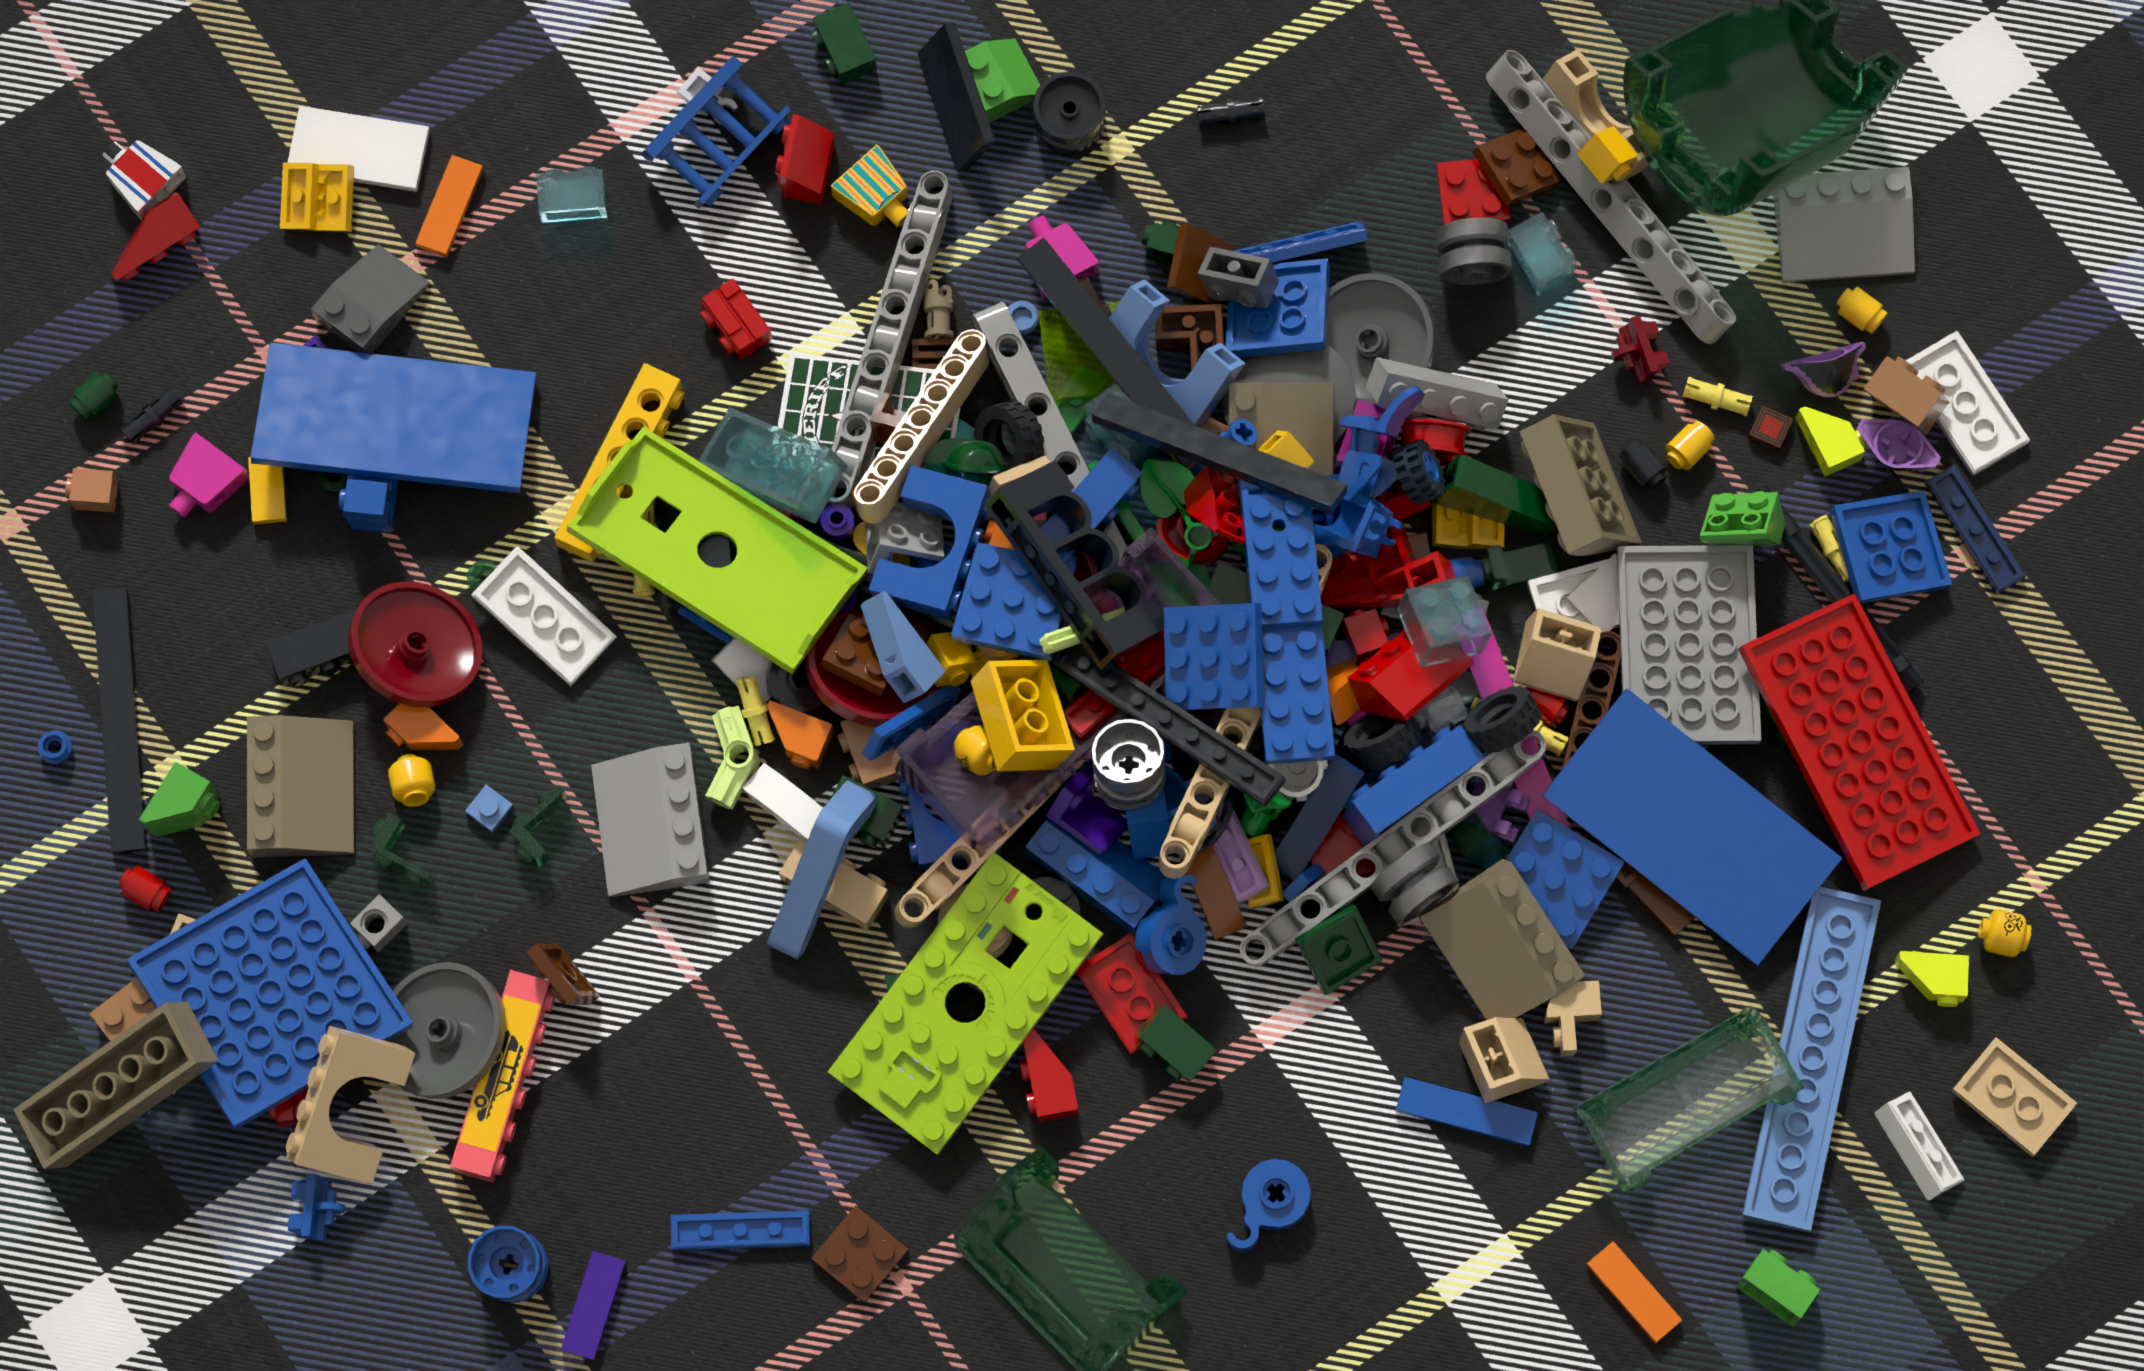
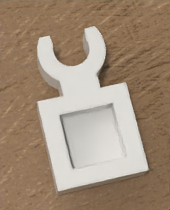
M697 67L676 94L689 103L712 77ZM722 86L715 94L719 99L717 102L722 107H728L731 111L735 112L738 107L737 104L730 98H721L719 96L724 88Z

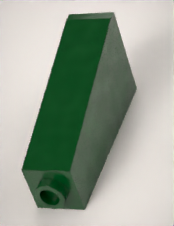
M1461 454L1443 469L1446 491L1443 495L1434 499V504L1542 536L1549 535L1557 528L1555 521L1549 517L1546 511L1545 504L1547 500L1543 491L1538 486Z

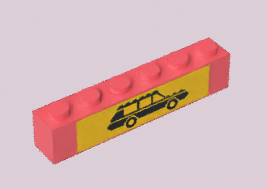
M510 970L501 999L506 1016L504 1042L492 1068L475 1084L450 1165L456 1173L494 1183L496 1174L501 1175L504 1170L506 1155L502 1153L506 1141L511 1143L514 1137L516 1122H512L515 1110H521L526 1097V1090L522 1089L526 1076L531 1077L536 1064V1057L532 1056L536 1043L541 1044L546 1031V1024H542L546 1011H552L556 998L551 991L553 986L549 980Z

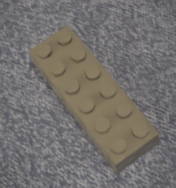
M167 1002L13 1110L43 1169L68 1167L219 1061L189 1003Z

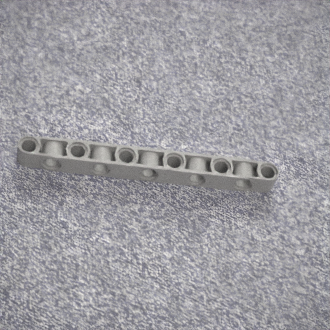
M1507 50L1487 72L1486 79L1489 85L1673 310L1680 315L1701 341L1707 344H1714L1736 321L1732 308L1625 178L1618 182L1612 179L1603 184L1598 181L1577 155L1591 139V136L1548 84L1541 79L1527 60L1518 52Z
M932 170L926 172L921 177L914 199L906 215L829 455L827 470L821 488L823 496L829 505L840 503L850 509L854 506L851 492L855 490L868 470L876 442L873 441L870 419L883 393H892L952 202L953 194L947 177L940 171ZM934 187L943 188L938 194H929V191ZM916 246L924 247L923 251L919 254L909 253ZM894 307H905L900 314H890ZM875 367H885L884 372L880 375L870 374ZM855 428H866L865 432L860 436L851 435ZM836 489H846L842 497H831Z
M1002 301L972 315L976 330L985 336L989 356L1011 401L1022 402V405H1027L1028 407L1035 403L1041 404L1046 409L1043 415L1037 416V420L1043 429L1042 435L1045 441L1043 443L1044 453L1042 456H1046L1050 462L1056 460L1058 464L1063 462L1072 464L1075 472L1067 476L1076 488L1089 474V470L1007 306ZM1010 345L1016 349L1017 353L1012 357H1005L999 352V349L1002 346ZM1114 520L1108 526L1102 522L1105 529L1103 533L1109 536L1118 549L1119 563L1117 567H1123L1135 573L1146 589L1147 600L1152 598ZM1105 589L1110 600L1117 603L1115 610L1125 607L1121 598L1116 593Z
M1533 730L1525 739L1517 742L1514 746L1489 754L1278 910L1242 940L1240 954L1243 960L1254 967L1265 965L1274 957L1295 945L1296 937L1344 909L1371 889L1370 885L1395 861L1426 842L1433 843L1498 795L1545 756L1546 740L1540 732ZM1528 738L1538 740L1541 745L1540 751L1535 755L1525 754L1521 749L1524 740ZM1472 779H1480L1486 785L1485 792L1480 796H1472L1466 790L1467 783ZM1419 819L1426 820L1431 825L1430 832L1424 837H1417L1411 831L1412 824ZM1363 860H1369L1375 864L1376 870L1369 878L1360 877L1356 873L1357 865ZM1307 901H1316L1320 905V913L1313 919L1305 918L1301 913L1302 906ZM1254 941L1262 942L1265 946L1264 955L1257 960L1250 959L1246 952L1248 945Z

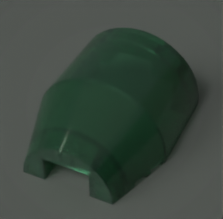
M1780 0L1779 4L1764 7L1761 2L1752 3L1751 9L1737 12L1732 7L1722 9L1627 58L1623 75L1625 107L1633 134L1643 155L1661 181L1677 197L1691 207L1710 215L1730 216L1747 209L1846 154L1903 80L1908 67L1886 48L1862 60L1861 63L1832 39L1840 10L1829 0Z

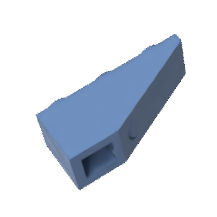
M883 591L863 602L861 608L883 676L902 702L906 703L924 694L946 670L888 593Z

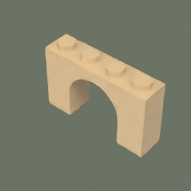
M329 1026L327 1034L322 1036L319 1043L318 1051L320 1056L317 1065L311 1069L308 1076L309 1089L306 1098L300 1102L297 1110L298 1123L295 1132L290 1134L286 1143V1157L299 1166L373 1184L383 1151L373 1144L337 1135L330 1123V1104L333 1096L343 1084L358 1077H372L405 1086L415 1053L399 1044Z

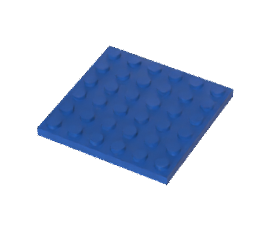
M306 858L127 958L128 966L156 1009L167 1002L189 1003L219 1061L201 1073L199 1077L234 1131L309 1088L308 1076L311 1069L317 1065L320 1056L318 1051L319 1043L322 1036L327 1034L329 1026L384 1041H390L413 1028L412 1020Z

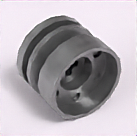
M1119 720L1104 727L1095 737L1092 747L1095 786L1099 795L1111 806L1124 810L1141 809L1153 803L1162 793L1166 781L1162 739L1154 728L1145 722L1137 720Z

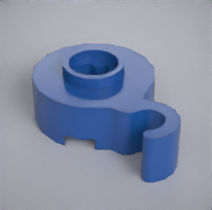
M1185 874L1176 879L1165 876L1159 886V894L1163 901L1162 905L1156 907L1155 911H1152L1147 918H1142L1135 933L1136 951L1141 952L1142 958L1146 963L1144 966L1156 974L1184 975L1196 968L1206 950V932L1203 922L1193 911L1192 902L1185 899L1181 894L1182 885H1196L1198 883V879L1192 875Z
M1271 1159L1260 1162L1249 1171L1243 1182L1241 1200L1245 1212L1244 1227L1250 1232V1237L1242 1241L1237 1239L1233 1233H1228L1226 1242L1231 1249L1236 1252L1250 1251L1258 1241L1260 1229H1289L1302 1220L1309 1207L1311 1190L1307 1177L1298 1166L1287 1160ZM1272 1187L1274 1189L1277 1187L1281 1188L1284 1200L1279 1202L1276 1199L1274 1203L1269 1201L1270 1192L1268 1190Z

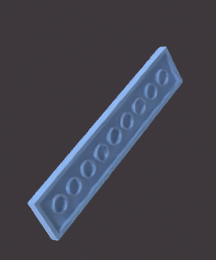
M1821 886L1810 899L1742 1217L1808 1233L1811 1231L1881 900Z

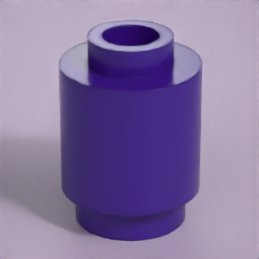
M840 503L827 506L820 518L824 537L838 544L848 542L853 537L855 531L854 515L851 509ZM835 521H842L840 524L833 523Z

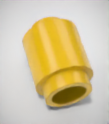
M1858 286L1853 291L1847 288L1836 303L1840 306L1839 315L1862 332L1866 330L1870 334L1876 331L1888 314L1882 309L1883 305Z
M1700 421L1687 424L1665 446L1667 452L1666 459L1676 469L1683 468L1689 470L1711 449V443L1715 440V437L1711 430Z

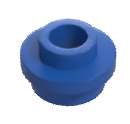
M49 731L38 742V753L49 764L63 763L71 755L72 742L61 731ZM54 743L61 744V750L58 753L50 752V747Z

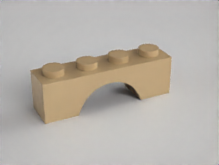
M1579 49L1554 62L1542 80L1548 84L1591 137L1597 132L1615 126L1638 154V157L1630 165L1632 168L1631 172L1624 177L1626 180L1643 171L1660 150V147L1641 124L1633 126L1623 125L1608 114L1598 94V72Z

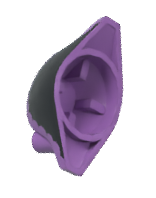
M1864 342L1855 343L1814 356L1781 364L1783 370L1794 373L1809 392L1822 397H1835L1846 391L1852 380L1860 378L1857 359L1865 350L1866 345Z
M1862 419L1857 427L1858 432L1878 461L1895 471L1910 472L1917 470L1924 472L1926 469L1936 468L1941 459L1922 432L1908 422L1901 420Z

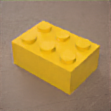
M1047 660L988 661L971 680L997 771L1057 770L1073 753L1075 748Z

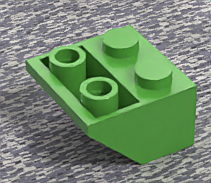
M1758 491L1743 494L1722 493L1720 495H1712L1700 533L1701 542L1708 545H1780L1785 528V520L1778 492L1765 493Z

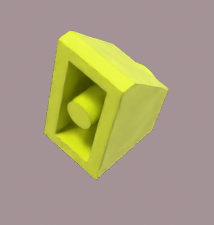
M1808 407L1798 410L1795 419L1825 477L1862 460L1866 443L1858 430L1854 431L1850 422Z
M1900 951L1896 956L1895 965L1928 1000L1937 1001L1938 1006L1956 1007L1958 1002L1963 1003L1967 998L1969 956Z

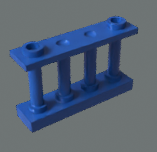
M734 55L640 154L649 163L656 157L661 161L663 159L666 160L699 191L702 196L694 203L698 209L704 203L711 206L723 193L719 189L722 183L770 132L777 135L784 128L785 124L789 122L785 118L791 111L787 105L776 114L739 79L741 75L737 70L743 63ZM722 86L727 90L731 88L768 123L756 138L717 102L719 99L715 94ZM700 110L705 114L709 112L746 147L734 162L695 126L697 122L692 118ZM678 133L682 137L686 135L724 171L712 185L673 150L675 146L670 142Z

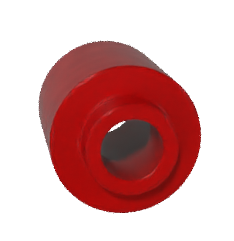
M1526 687L1542 711V718L1540 720L1543 721V724L1550 728L1554 722L1560 725L1570 708L1565 705L1567 699Z
M136 866L133 870L128 868L118 886L122 887V896L148 911L151 909L157 912L161 911L172 892V888L166 885L167 882L140 866Z

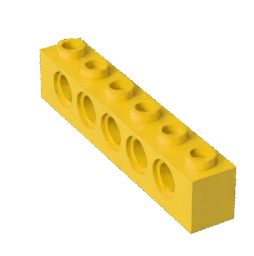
M646 363L643 364L554 537L558 547L594 563L597 555H603L568 533L567 525L578 512L591 487L624 444L631 441L628 436L633 430H641L642 427H645L661 438L665 436L670 421L667 419L672 409L677 410L685 394L682 391L683 388L679 378ZM654 400L660 403V407L656 411L648 412L643 409L648 401ZM621 485L617 488L616 493L620 498L626 499L627 496H632L633 491L631 487Z

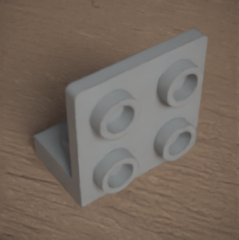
M897 501L883 521L879 523L866 522L865 535L868 573L874 574L879 558L892 561L894 552L936 561L943 560L944 542L941 516L905 507L904 503Z

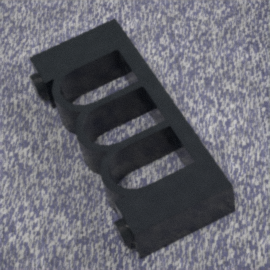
M1056 460L998 488L984 504V507L1067 624L1072 628V631L1099 669L1103 670L1157 641L1164 634V610L1153 597L1147 600L1146 589L1135 573L1126 568L1117 567L1119 552L1115 543L1107 534L1098 529L1090 528L1092 517L1087 504L1080 496L1071 492L1075 488ZM1045 512L1055 513L1067 522L1070 528V535L1050 544L1033 520V517ZM1073 550L1082 551L1094 560L1098 573L1078 583L1060 556ZM1097 589H1108L1121 598L1125 606V612L1106 622L1087 594Z

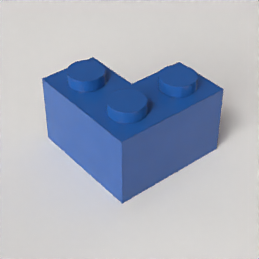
M348 474L346 489H341L339 509H343V517L347 519L351 529L383 533L392 532L399 480Z

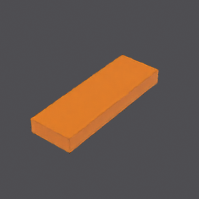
M454 155L451 156L415 242L416 247L448 257L484 170L482 165Z
M1614 1241L1587 1263V1267L1655 1344L1682 1321Z

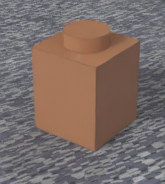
M73 468L72 479L68 478L66 481L65 496L69 499L75 510L115 512L119 480L113 471Z

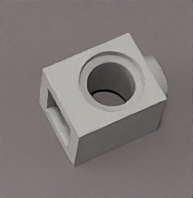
M380 895L350 923L365 950L371 946L378 953L407 925L405 919ZM375 919L385 921L384 928L379 933L368 932V925L371 921Z

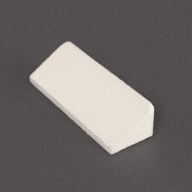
M1911 1092L1886 1103L1875 1111L1876 1118L1927 1200L1939 1196L1964 1181L1963 1176Z

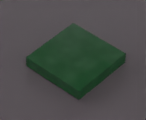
M1353 903L1295 938L1308 967L1325 996L1383 961L1357 907Z

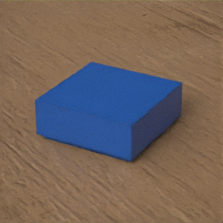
M1319 864L1312 865L1294 879L1283 891V896L1291 902L1314 885L1326 872Z

